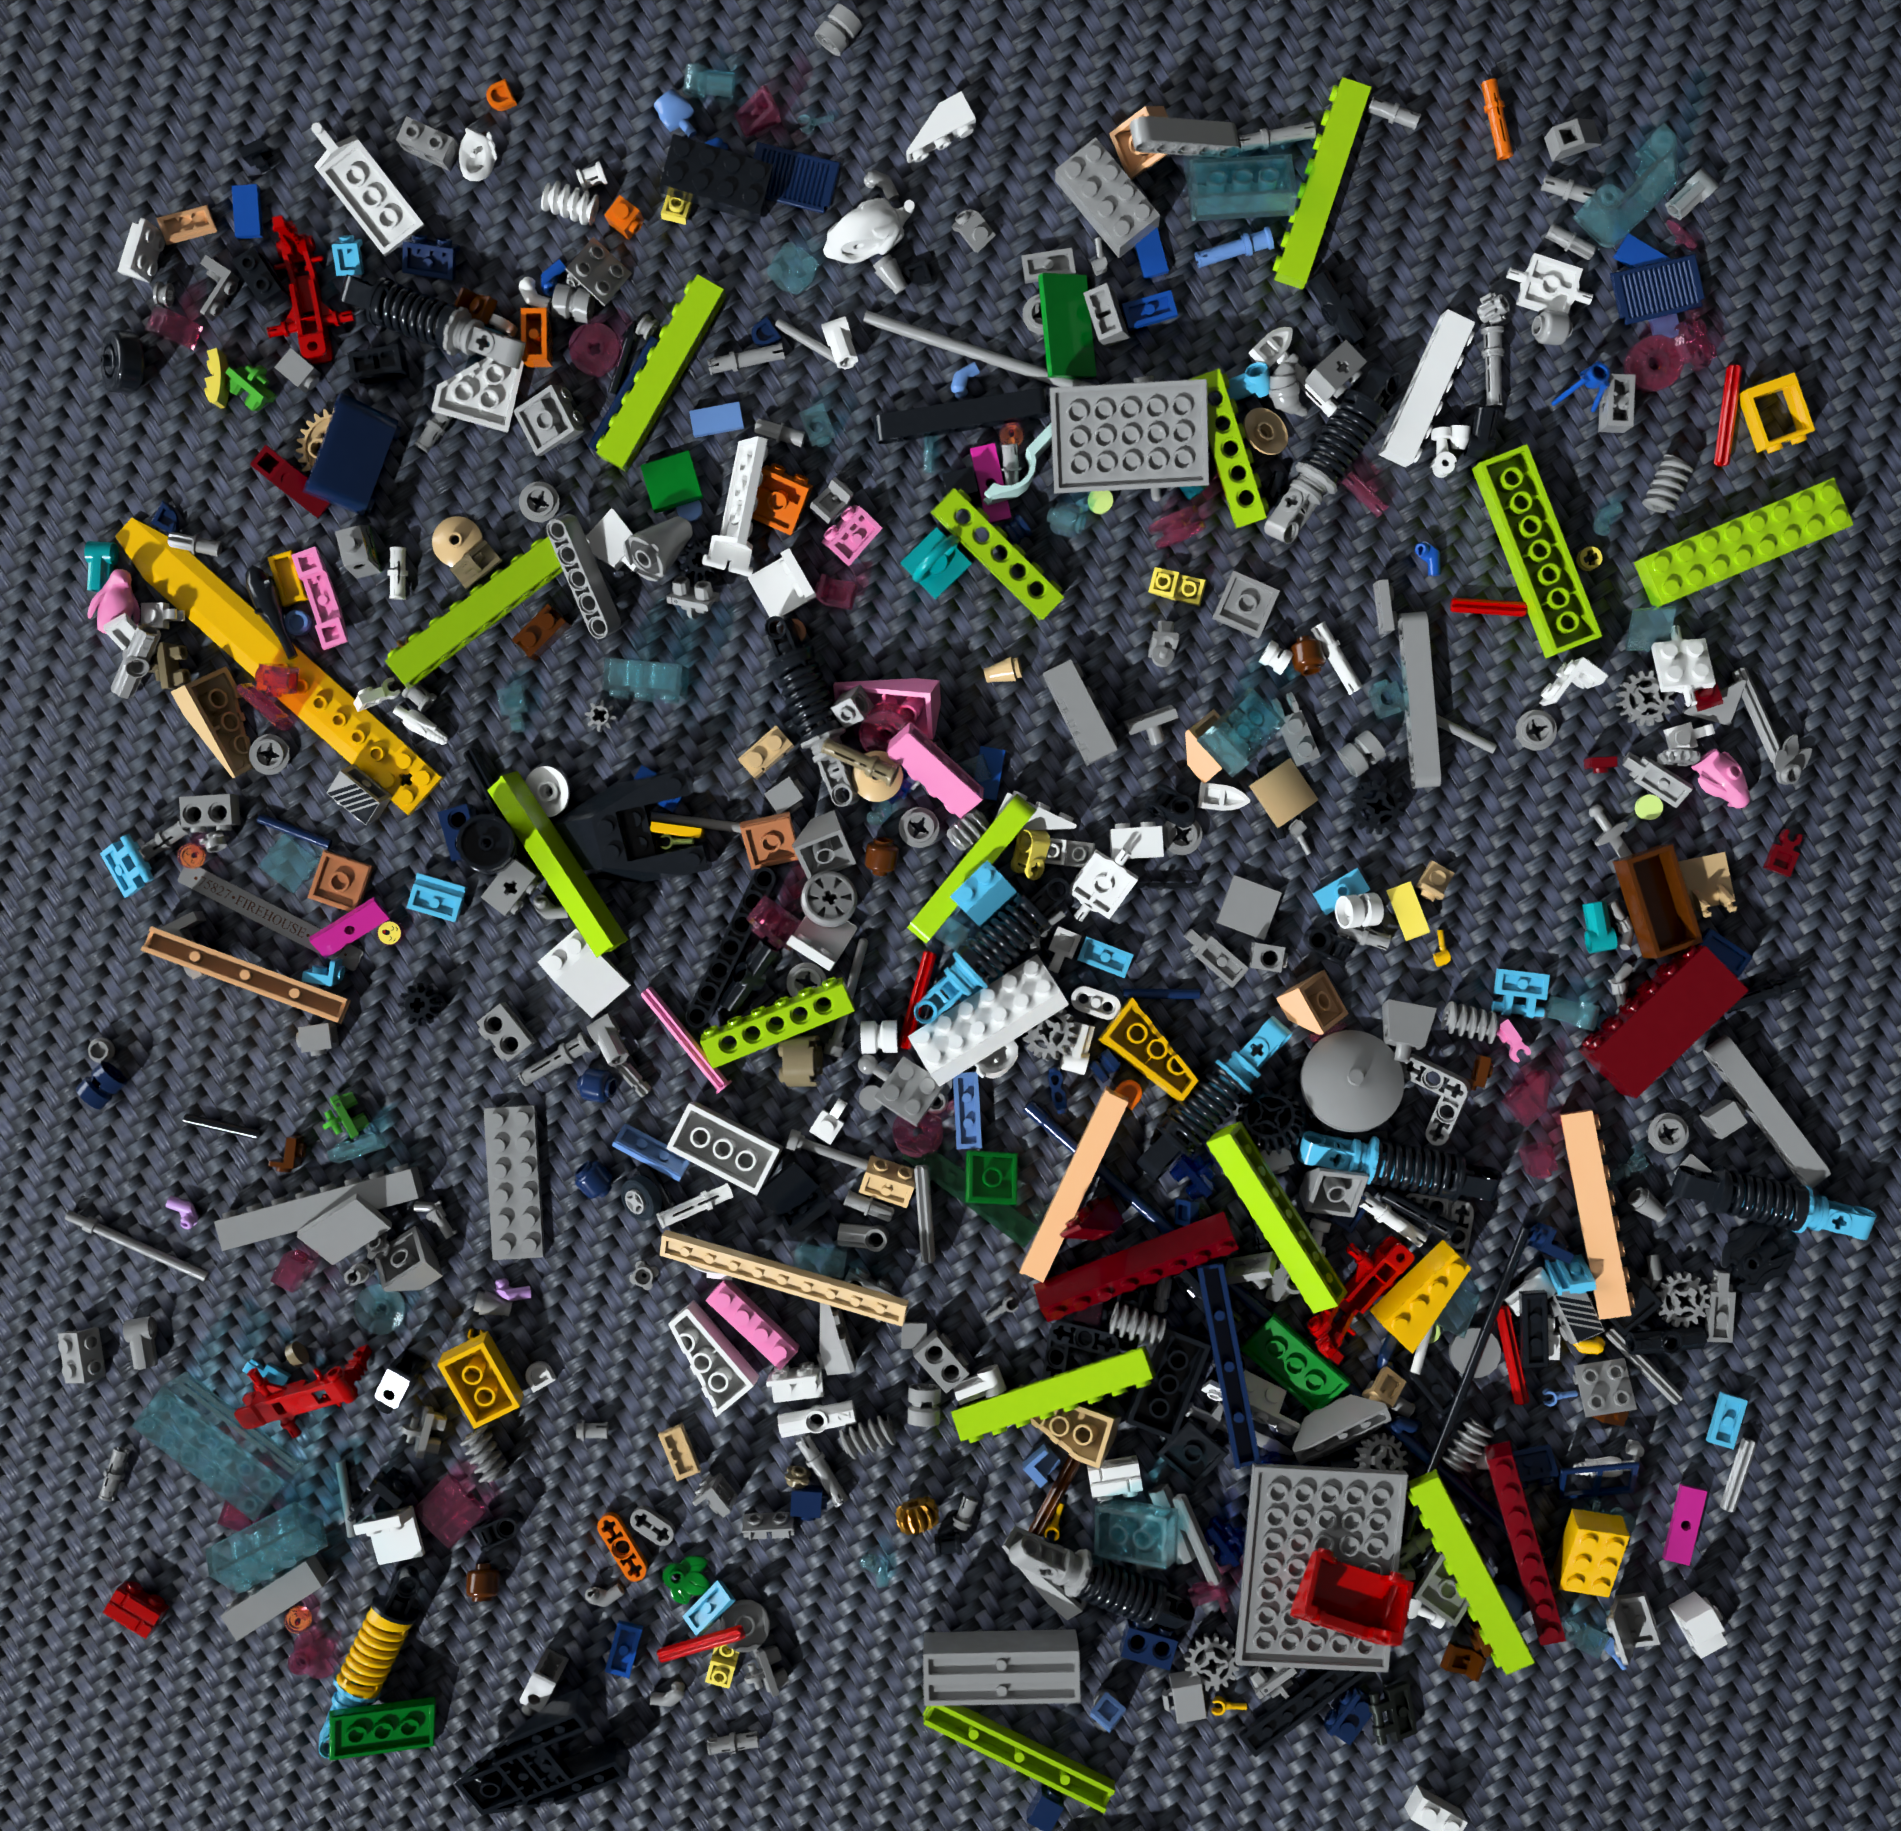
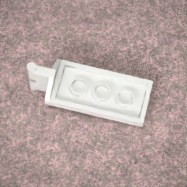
M314 123L312 125V131L327 149L314 167L385 257L402 245L404 240L411 238V235L416 234L425 227L424 223L355 135L335 143L321 124Z
M757 436L738 442L720 536H712L708 555L705 554L702 559L703 565L725 570L728 561L729 572L747 577L752 576L753 567H750L749 564L753 545L747 539L753 529L751 519L758 504L756 494L763 479L761 469L768 455V448L766 447L768 439Z

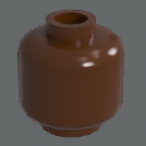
M1311 636L1298 638L1297 642L1290 648V651L1293 653L1291 659L1294 670L1301 672L1304 676L1320 672L1321 667L1326 663L1322 642L1318 639H1312Z
M875 837L874 841L867 844L865 866L872 870V874L887 876L888 872L894 871L897 868L899 848L894 844V840L886 837Z
M476 1564V1569L470 1570L467 1573L466 1595L472 1597L473 1602L493 1601V1597L499 1593L500 1572L497 1569H491V1564Z

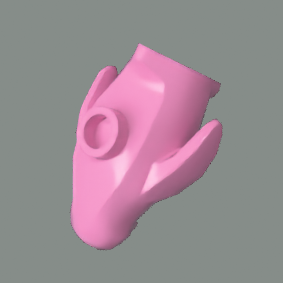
M114 570L103 588L91 600L88 618L91 619L97 609V629L102 633H106L103 629L104 624L123 613H126L130 618L133 614L134 623L136 625L139 624L140 608L132 592L131 574L127 570Z
M1712 749L1702 755L1700 761L1691 766L1693 770L1699 773L1698 782L1706 793L1728 801V807L1744 808L1749 804L1751 797L1743 770L1729 753H1720L1718 749Z

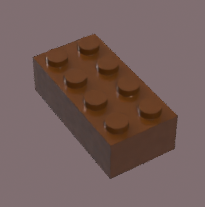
M1673 844L1658 845L1612 861L1643 958H1660L1703 943Z

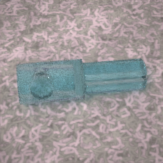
M928 436L924 437V473L935 472L933 437L931 436L929 438Z

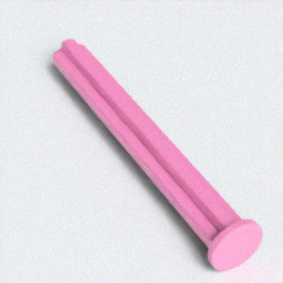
M652 987L644 990L641 994L642 998L716 1088L717 1091L715 1093L718 1094L731 1084L732 1080L728 1081L717 1067L712 1069L703 1049Z

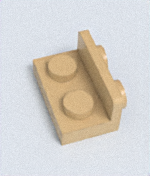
M870 1156L859 1193L907 1208L915 1187L914 1169L876 1156Z

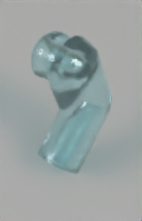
M864 1554L860 1558L861 1567L875 1574L876 1587H887L889 1581L886 1562L875 1554Z

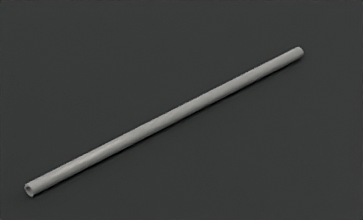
M868 310L863 319L865 324L1058 387L1094 385L1076 378H1048L1047 369Z

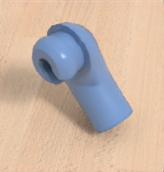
M975 362L954 374L951 391L955 394L956 398L961 399L968 394L966 389L967 381L980 373Z

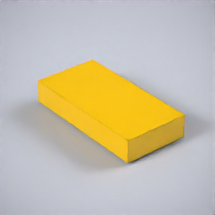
M293 550L267 557L282 606L284 607L309 600L303 581L298 577L291 556L295 554Z
M651 822L650 826L651 832L690 838L702 839L705 833V829L659 822Z

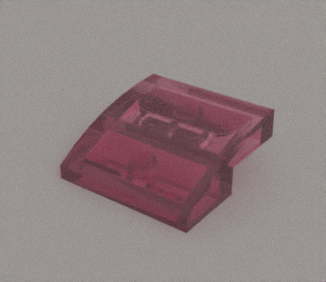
M252 683L239 684L237 686L238 694L279 730H290L294 722Z
M447 1474L414 1508L416 1516L447 1548H452L486 1513L474 1495L466 1493L453 1474Z

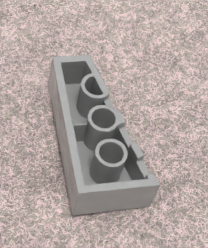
M1069 660L1044 672L1042 676L1086 766L1115 753L1118 750L1116 747L1117 742L1104 724L1106 720L1100 709L1097 710L1093 703L1095 697L1090 687H1085L1081 679L1084 675L1078 663L1073 664L1072 660Z

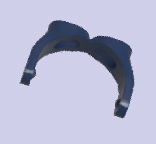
M1059 1066L1051 1067L1048 1072V1081L1051 1087L1052 1101L1056 1107L1057 1114L1068 1112L1066 1093L1060 1088L1063 1083V1077ZM1057 1075L1059 1079L1056 1085L1051 1080V1077ZM1056 1092H1060V1093H1061V1095H1062V1101H1061V1102H1057V1101H1056V1099H1055V1093H1056Z

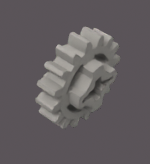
M1643 671L1636 672V677L1629 675L1626 677L1628 683L1623 682L1619 685L1623 691L1616 693V696L1621 698V701L1616 703V706H1623L1624 710L1621 711L1620 715L1628 714V723L1637 720V726H1643L1645 722L1647 726L1654 725V720L1656 722L1664 720L1661 714L1668 715L1671 713L1667 706L1674 704V701L1669 700V696L1674 694V691L1661 692L1658 676L1653 677V671H1648L1645 675ZM1639 682H1648L1644 688L1636 686ZM1647 709L1654 711L1651 715H1642Z
M1062 1009L1028 1030V1035L1023 1038V1041L1030 1043L1026 1048L1031 1052L1034 1051V1056L1042 1057L1046 1061H1049L1051 1056L1055 1060H1059V1053L1067 1056L1068 1051L1066 1048L1068 1046L1074 1048L1075 1045L1071 1040L1078 1038V1035L1073 1033V1030L1077 1029L1078 1025L1070 1023L1074 1017L1067 1014V1010ZM1053 1017L1060 1018L1063 1023H1056ZM1038 1043H1045L1048 1049L1041 1048Z
M1674 1271L1673 1277L1665 1274L1664 1278L1666 1281L1664 1283L1659 1282V1290H1653L1664 1302L1655 1312L1660 1316L1663 1315L1662 1320L1667 1323L1671 1321V1324L1675 1327H1678L1681 1322L1682 1326L1688 1328L1689 1321L1697 1325L1699 1323L1697 1319L1699 1315L1704 1318L1706 1317V1314L1702 1311L1703 1308H1710V1305L1705 1303V1299L1711 1298V1295L1703 1292L1706 1290L1707 1285L1699 1283L1701 1280L1695 1275L1691 1277V1273L1684 1271L1683 1275L1678 1271ZM1675 1294L1682 1296V1298H1684V1301L1687 1302V1305L1683 1302L1681 1303V1301L1678 1300L1679 1298L1675 1296Z
M1386 1433L1369 1434L1368 1439L1361 1440L1363 1448H1356L1360 1456L1354 1458V1461L1359 1462L1360 1465L1356 1469L1405 1471L1403 1470V1465H1408V1462L1403 1460V1456L1407 1452L1400 1451L1402 1443L1394 1442L1395 1436L1386 1435Z
M1204 1633V1640L1202 1641L1195 1637L1196 1645L1188 1644L1187 1648L1190 1653L1184 1654V1659L1187 1661L1184 1664L1185 1671H1191L1188 1677L1189 1680L1200 1678L1206 1691H1209L1210 1686H1214L1215 1690L1219 1691L1220 1684L1227 1688V1680L1236 1679L1233 1671H1239V1666L1235 1663L1234 1645H1228L1226 1637L1219 1640L1217 1633H1214L1211 1639H1209L1207 1633ZM1213 1647L1219 1648L1222 1651H1217ZM1214 1659V1664L1209 1665V1660Z

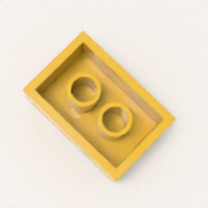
M488 1331L442 1353L437 1366L474 1429L520 1407L524 1393Z
M1571 1509L1553 1566L1558 1590L1610 1597L1630 1537L1623 1516Z

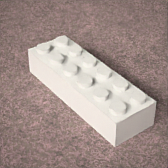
M1035 955L989 984L986 989H981L937 1017L932 1023L926 1024L910 1034L908 1038L927 1071L940 1087L1062 1010L1069 1003L1039 956Z

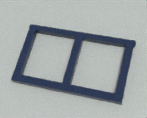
M1629 1462L1560 1469L1557 1498L1560 1500L1634 1493L1640 1463ZM1631 1469L1628 1486L1600 1488L1603 1471ZM1596 1472L1593 1489L1564 1492L1568 1474Z

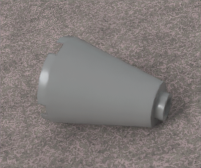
M676 516L630 535L623 544L624 554L630 565L634 563L639 569L637 573L649 581H657L664 577L692 537L691 523L685 518Z

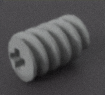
M1664 455L1665 461L1659 465L1660 470L1655 474L1656 480L1651 482L1652 489L1647 491V498L1642 502L1651 511L1665 513L1667 510L1674 511L1676 506L1670 502H1678L1681 499L1675 492H1684L1685 490L1679 483H1688L1689 478L1684 473L1691 474L1694 471L1688 466L1687 462L1673 455Z
M1450 1001L1443 1013L1441 1029L1443 1030L1447 1025L1449 1034H1452L1455 1028H1458V1036L1461 1037L1467 1030L1469 1039H1472L1475 1033H1478V1041H1482L1485 1035H1487L1488 1043L1492 1044L1499 1028V1017L1493 1011L1488 1013L1485 1009L1477 1011L1473 1006L1467 1009L1464 1004L1457 1006L1455 1002Z
M1117 1301L1110 1319V1334H1113L1118 1328L1119 1337L1122 1338L1126 1332H1129V1341H1132L1137 1335L1139 1336V1344L1142 1345L1145 1339H1148L1149 1348H1152L1155 1342L1160 1343L1164 1335L1167 1319L1162 1318L1158 1323V1316L1153 1314L1148 1320V1313L1146 1311H1143L1138 1317L1137 1308L1134 1307L1129 1312L1128 1305L1124 1304L1119 1309V1302Z
M888 1413L886 1421L878 1415L877 1424L868 1419L867 1428L861 1422L858 1423V1431L849 1426L848 1435L842 1429L839 1430L845 1452L852 1459H857L858 1451L863 1456L867 1455V1447L872 1452H876L877 1443L882 1449L886 1448V1440L891 1445L896 1443L894 1426Z
M1471 1417V1423L1462 1422L1467 1429L1466 1431L1459 1429L1456 1431L1461 1439H1451L1456 1447H1446L1450 1456H1442V1460L1463 1475L1462 1471L1471 1472L1472 1470L1467 1462L1477 1463L1473 1453L1482 1455L1483 1451L1479 1445L1488 1446L1489 1443L1484 1436L1489 1438L1494 1436L1491 1430Z
M484 1425L468 1434L460 1444L461 1446H470L465 1455L474 1454V1458L469 1462L470 1465L479 1464L474 1473L483 1472L484 1474L478 1480L479 1483L493 1482L511 1471L509 1468L502 1469L507 1463L505 1459L497 1460L502 1455L500 1450L493 1451L497 1446V1442H488L493 1434L491 1432L483 1433L488 1428V1425Z

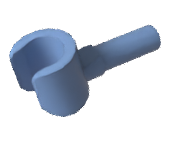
M1546 1388L1542 1391L1543 1395H1553L1551 1400L1543 1401L1546 1406L1550 1407L1554 1406L1559 1399L1578 1396L1577 1390L1554 1392L1551 1388Z
M1608 1635L1601 1643V1647L1615 1659L1622 1670L1627 1669V1665H1623L1621 1657L1618 1658L1615 1653V1640Z

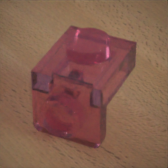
M822 574L820 581L817 582L815 587L816 598L824 606L852 610L858 585L855 582L831 579L827 574Z
M1202 1581L1188 1589L1193 1608L1218 1599L1222 1613L1227 1612L1225 1603H1228L1229 1600L1224 1587L1219 1588L1218 1585L1210 1586L1207 1582Z

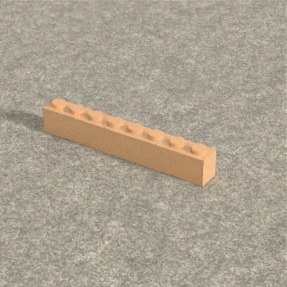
M1591 1109L1560 1114L1588 1266L1596 1281V1290H1593L1598 1317L1601 1320L1631 1316L1630 1308H1635L1632 1292L1627 1293L1625 1283L1630 1282L1628 1269L1627 1267H1622L1620 1258L1625 1257L1623 1242H1617L1616 1231H1620L1618 1216H1612L1611 1206H1615L1613 1191L1607 1190L1606 1181L1610 1180L1608 1165H1603L1601 1155H1606L1603 1139L1598 1140L1596 1130L1601 1129L1598 1114L1593 1115Z

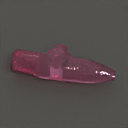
M1671 220L1666 222L1670 231L1676 236L1675 243L1677 245L1680 243L1685 244L1691 251L1699 245L1677 223Z
M1346 1022L1336 1023L1324 1034L1319 1035L1312 1032L1308 1036L1311 1042H1315L1332 1033L1341 1031L1347 1024Z

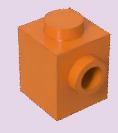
M621 195L617 197L604 214L608 224L628 240L640 230L644 222L640 210Z

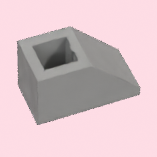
M1577 118L1553 126L1544 137L1552 162L1601 146L1602 144L1593 119Z

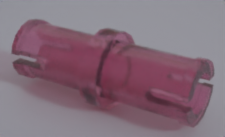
M1351 471L1347 476L1354 484L1347 478H1344L1341 484L1357 497L1356 501L1359 504L1362 502L1378 518L1383 513L1376 505L1382 511H1385L1389 506L1373 492L1374 488L1371 485L1367 486L1354 471Z

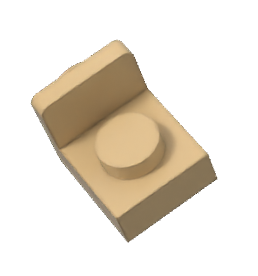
M1430 861L1416 888L1421 890V896L1432 902L1435 899L1443 900L1445 896L1443 893L1455 873L1434 861Z
M1387 1366L1383 1367L1371 1388L1364 1390L1362 1396L1385 1403L1387 1408L1393 1407L1406 1381Z

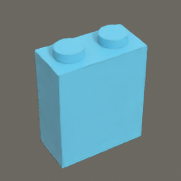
M986 861L950 897L983 929L984 925H990L992 918L997 919L998 912H1005L1004 908L1006 905L1013 906V898L1017 896L1018 892Z

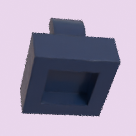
M1176 1198L1175 1224L1187 1226L1203 1220V1217H1199V1208H1204V1204L1186 1198Z

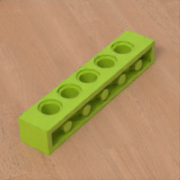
M1220 369L1191 378L1190 380L1206 379L1207 397L1210 393L1217 392L1222 398V402L1218 406L1210 405L1207 400L1208 443L1235 528L1237 529L1266 519L1265 513L1269 512L1268 504L1265 497L1260 498L1258 488L1262 487L1258 473L1253 474L1250 466L1251 463H1254L1250 448L1245 449L1242 439L1246 438L1242 423L1237 424L1234 414L1238 413L1234 398L1229 399L1226 389L1230 388L1226 373L1221 374ZM1225 417L1228 419L1229 428L1226 431H1220L1216 428L1215 421L1217 418ZM1226 442L1236 444L1237 453L1235 455L1228 456L1224 453L1223 446ZM1240 466L1244 469L1245 477L1243 480L1237 481L1232 478L1231 470L1233 467ZM1242 491H1249L1252 494L1253 500L1250 505L1240 503L1239 495Z
M955 488L952 489L930 513L953 535H956L959 541L1039 620H1044L1064 598L1060 593L1062 591L1061 587L1053 580L1048 581L1042 575L1044 571L1035 562L1030 564L1024 558L1026 555L1024 550L1017 544L1012 546L1006 540L1008 535L999 526L994 528L987 521L989 516L981 508L975 509L969 503L971 498L962 489L959 491ZM960 509L965 510L969 515L966 524H961L956 519V514ZM977 528H983L986 531L987 538L984 542L976 540L975 531ZM996 546H1001L1005 550V557L1002 560H997L993 555V550ZM1014 564H1019L1023 568V575L1020 578H1015L1012 575L1011 569ZM1033 582H1038L1041 586V593L1038 596H1033L1030 592V585Z
M836 977L829 978L823 981L819 987L814 989L812 987L804 988L798 992L797 996L792 998L788 996L782 997L774 1002L775 1005L767 1008L765 1006L758 1007L752 1010L748 1016L743 1018L736 1016L728 1020L726 1025L721 1027L714 1025L705 1029L704 1033L701 1034L700 1043L712 1069L854 1012V1002L843 977L836 979ZM821 997H827L831 1002L826 1006H821L817 1003V1000ZM797 1007H804L807 1012L804 1015H797L793 1010ZM778 1016L783 1019V1022L779 1025H774L770 1022V1019ZM750 1026H755L760 1031L757 1034H749L746 1029ZM725 1036H733L736 1042L727 1044L723 1041V1038Z

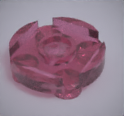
M1686 319L1675 326V330L1679 329V335L1674 337L1682 361L1685 364L1691 363L1695 366L1691 368L1693 371H1699L1708 367L1711 364V360L1716 357L1717 352L1715 346L1710 343L1707 337V327L1704 321L1701 319L1697 321Z
M601 323L589 324L587 326L582 325L573 332L569 340L570 357L574 365L581 372L587 375L602 377L616 366L621 345L615 333L608 326ZM597 343L600 344V353L590 355L591 350L589 346H596Z
M928 1110L916 1127L898 1115L893 1123L892 1134L899 1151L910 1157H922V1154L935 1152L943 1140L942 1119L934 1112ZM922 1128V1131L925 1133L918 1134L916 1137L913 1135V1129Z

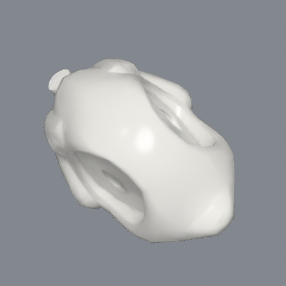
M876 198L861 202L856 209L846 214L828 230L827 241L823 249L825 256L843 263L854 264L877 254L886 255L904 237L903 226L914 211V202L907 200L904 206L898 209L893 208L886 198Z

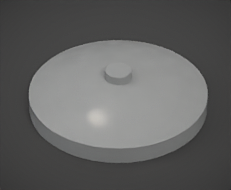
M1357 1030L1335 1032L1316 1043L1306 1056L1300 1076L1302 1094L1312 1113L1326 1125L1345 1132L1368 1131L1381 1125L1391 1117L1401 1102L1404 1092V1075L1399 1061L1394 1060L1395 1053L1392 1049L1374 1035Z

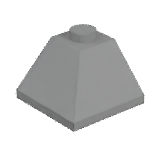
M835 810L810 819L792 845L808 880L817 873L823 871L837 872L856 864Z
M1317 1168L1306 1172L1299 1191L1305 1212L1354 1217L1369 1175L1367 1173Z
M417 1226L412 1227L390 1242L391 1249L387 1256L381 1259L375 1258L382 1289L385 1292L422 1290L443 1276L437 1256Z

